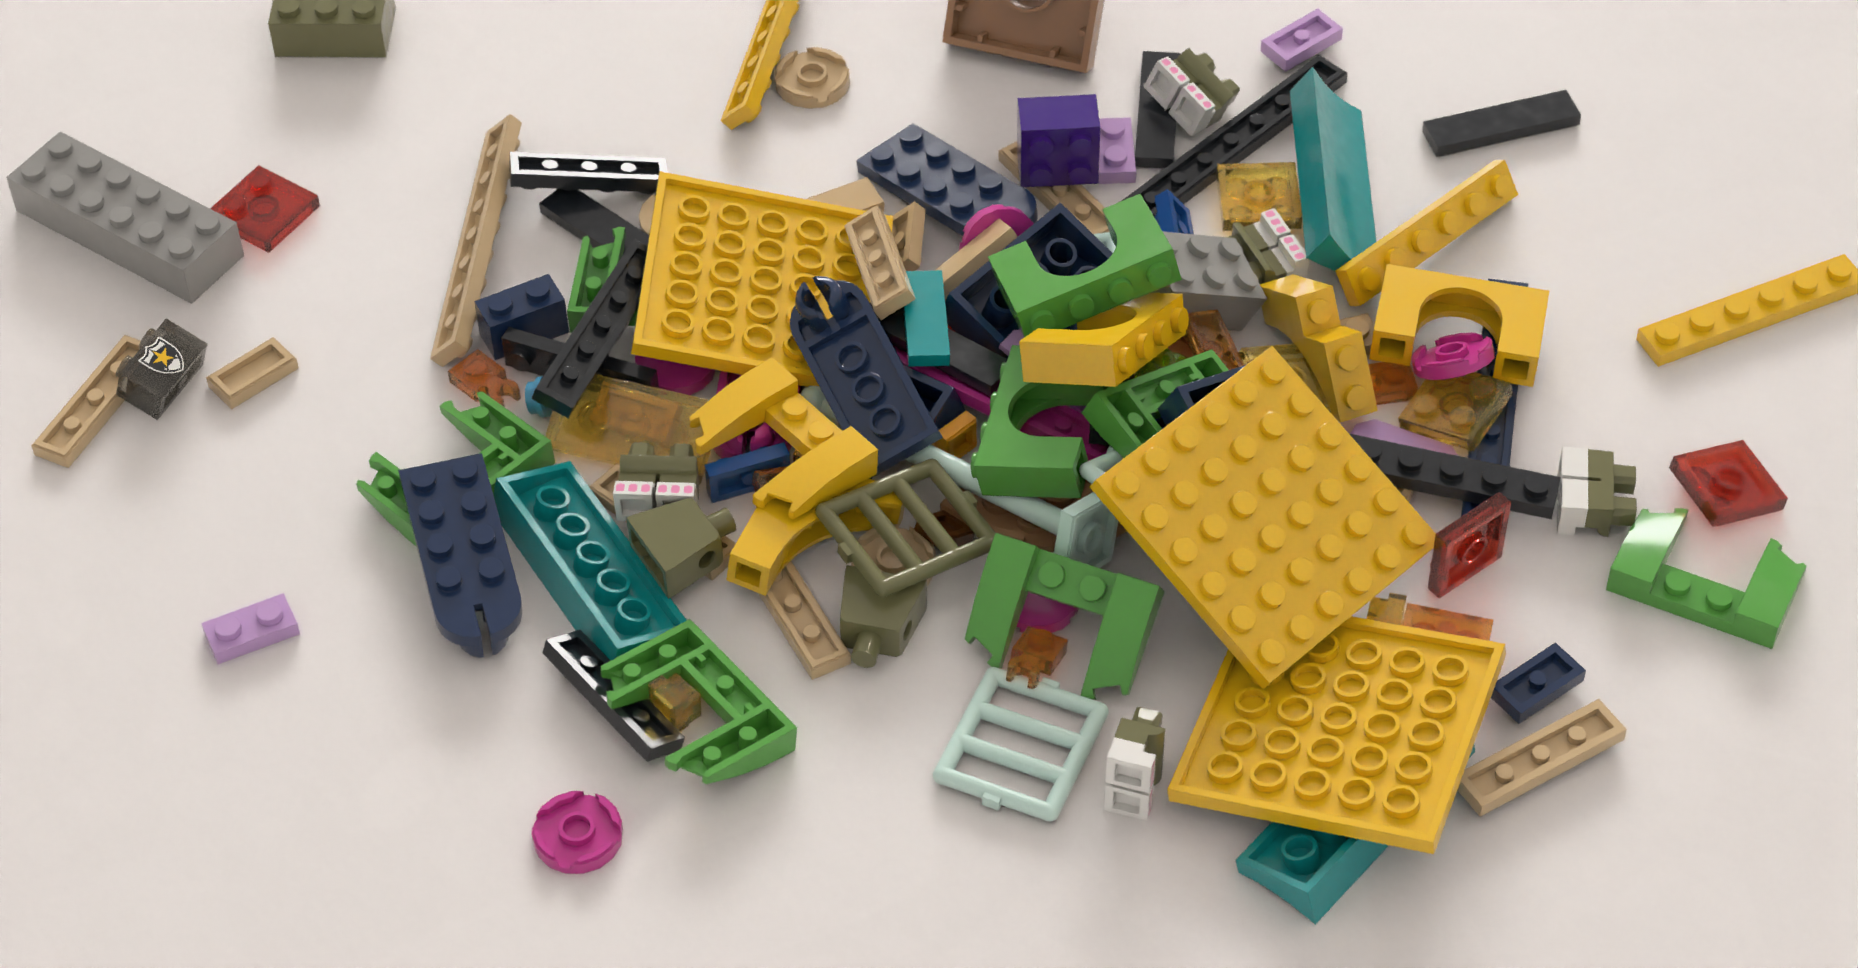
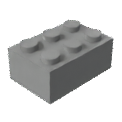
M1163 232L1173 248L1182 280L1151 293L1183 294L1184 308L1187 309L1189 316L1188 327L1242 331L1267 300V297L1236 238Z

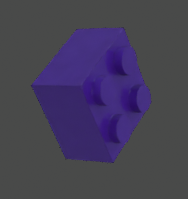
M1096 94L1017 98V159L1020 186L1024 188L1099 184L1100 120Z

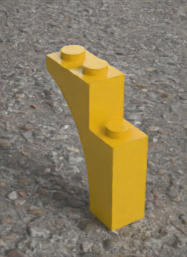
M1294 274L1260 284L1267 297V300L1261 306L1265 324L1283 332L1303 354L1322 388L1331 414L1338 422L1341 423L1378 411L1362 332L1341 325L1333 286Z
M867 479L835 497L872 483L875 480ZM892 492L875 499L874 501L892 524H898L899 527L903 520L905 506L895 493ZM777 498L769 501L764 509L756 507L730 553L726 581L766 596L779 573L791 560L809 547L832 537L816 516V507L795 519L788 518L789 508L792 503ZM858 507L838 515L850 532L866 531L874 528Z

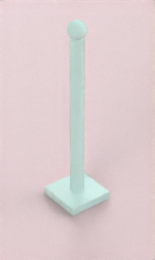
M809 386L804 388L801 395L830 421L840 427L820 387ZM929 445L905 459L915 465L928 459H936L959 487L969 490L971 493L1057 535L1054 549L1055 554L1098 568L1112 560L1118 520L1094 492L1062 510L1038 497L982 496L977 478L972 477L971 464L933 445Z

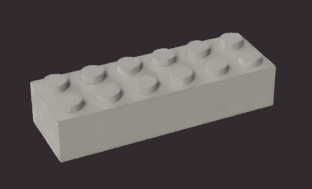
M61 131L6 177L16 211L191 304L244 256L237 222Z

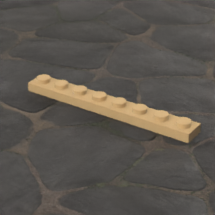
M511 114L489 129L485 135L430 356L431 360L442 367L456 357H463L469 351L473 342L471 333L474 322L477 320L474 301L480 299L481 293L487 284L485 279L487 266L494 254L492 250L493 241L500 228L498 220L501 208L507 199L505 191L510 179V152H516L520 145L518 137L522 122Z

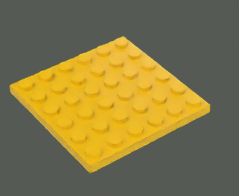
M660 171L631 354L741 375L773 357L798 379V385L805 387L819 386L790 329V317L795 306L796 293L801 284L805 282L816 297L827 320L833 316L828 308L829 305L813 280L814 276H827L834 280L850 282L859 287L868 301L871 302L845 229V224L866 211ZM885 215L892 232L893 216Z
M1273 346L1269 347L1098 477L1090 486L1103 504L1262 689L1266 688L1442 541Z
M1351 616L1264 689L1259 686L1228 649L1168 786L1169 801L1434 854L1505 660L1506 646L1504 643Z

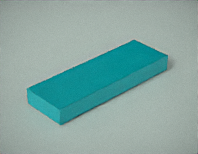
M942 270L906 271L916 298L903 307L908 367L950 366V346Z

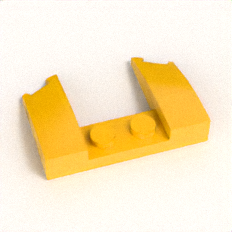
M773 357L727 385L689 417L690 428L701 426L703 436L695 439V448L699 455L714 449L763 422H766L801 453L802 457L790 464L753 494L752 503L762 509L765 508L769 501L775 498L792 503L788 516L791 519L801 516L817 507L820 503L834 498L877 474L878 449L852 426L842 431L798 393V379Z

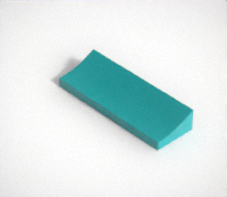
M1312 67L1290 90L1306 259L1335 271L1377 241L1362 112L1337 96Z
M571 461L496 478L494 499L502 527L575 631L581 630L610 660L687 621L672 599L667 598L630 546L629 540Z
M1474 745L1470 757L1476 752ZM1271 822L1235 861L1238 873L1277 894L1316 925L1389 845Z

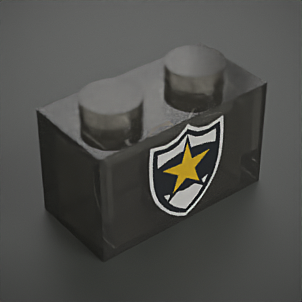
M166 318L157 330L150 328L139 344L140 350L135 356H126L119 365L115 374L119 378L116 395L158 420L203 366L208 343Z

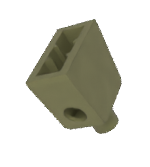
M690 498L626 517L630 546L668 599L719 567L723 562L721 538L736 531V523L727 508L706 516L695 500Z
M847 565L841 603L840 635L846 648L853 649L851 660L860 667L871 668L876 665L879 654L892 657L902 655L926 612L927 580L889 596L880 597L855 566ZM882 572L885 577L893 575V573Z

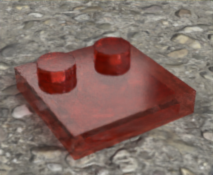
M258 165L210 209L237 222L241 239L269 253L320 207L317 194Z
M1744 440L1673 456L1669 469L1712 527L1781 511L1788 500V497Z
M1500 492L1435 534L1427 588L1439 599L1502 557L1511 502Z

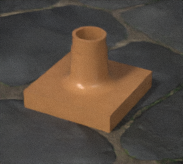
M948 0L942 43L1087 73L1094 67L1105 0Z

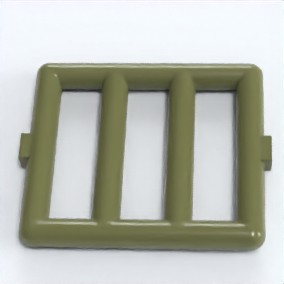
M936 459L925 460L820 503L815 510L816 516L838 543L837 553L846 564L852 562L880 597L889 596L989 553L995 531L976 509L978 501L969 490L962 492ZM930 478L978 539L958 546L910 485ZM894 492L942 554L922 562L874 500ZM858 507L906 569L885 577L838 515Z

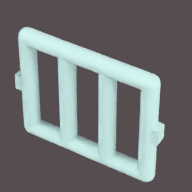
M990 667L985 672L933 771V779L944 786L982 798V805L999 811L1002 805L1046 821H1054L1057 819L1109 714V709L1102 702L1060 689V682L1045 677L1039 682L997 667ZM997 687H1001L1085 715L1087 718L1080 732L1076 733L990 704V701ZM982 719L1068 748L1071 751L1063 767L975 738L972 735ZM964 752L1052 782L1054 785L1046 801L956 771L955 768Z

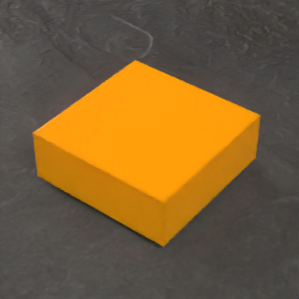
M966 410L939 430L943 438L936 441L937 448L958 458L963 457L977 446V418Z

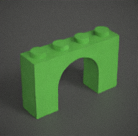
M1141 194L1102 209L1111 239L1116 248L1107 261L1091 271L1073 276L1050 274L1039 266L1026 241L988 256L997 285L1024 338L1038 328L1064 329L1182 280L1173 248Z
M1012 345L1007 362H1003L1000 368L998 390L991 395V412L988 422H983L981 426V443L978 452H974L971 457V474L973 478H977L982 496L1081 498L1086 480L1080 475L1079 468L1088 461L1082 437L1033 436L1019 430L1030 417L1042 410L1064 405L1087 406L1096 392L1107 389L1109 386L1023 382L1020 346Z

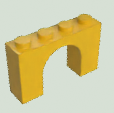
M1387 264L1373 330L1369 360L1410 366L1416 334L1423 325L1442 317H1461L1482 325L1494 337L1497 353L1492 377L1493 381L1533 387L1539 361L1549 291Z
M1148 293L1078 322L1077 330L1036 329L1019 341L1023 382L1118 386L1186 334L1189 316L1187 309L1184 308L1183 294Z

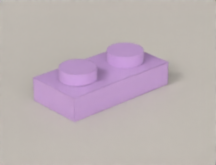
M1316 9L1261 40L1260 52L1286 72L1342 40L1343 28L1322 11Z
M1131 117L1099 118V184L1136 183Z
M284 593L201 623L204 635L217 664L300 634L298 623Z

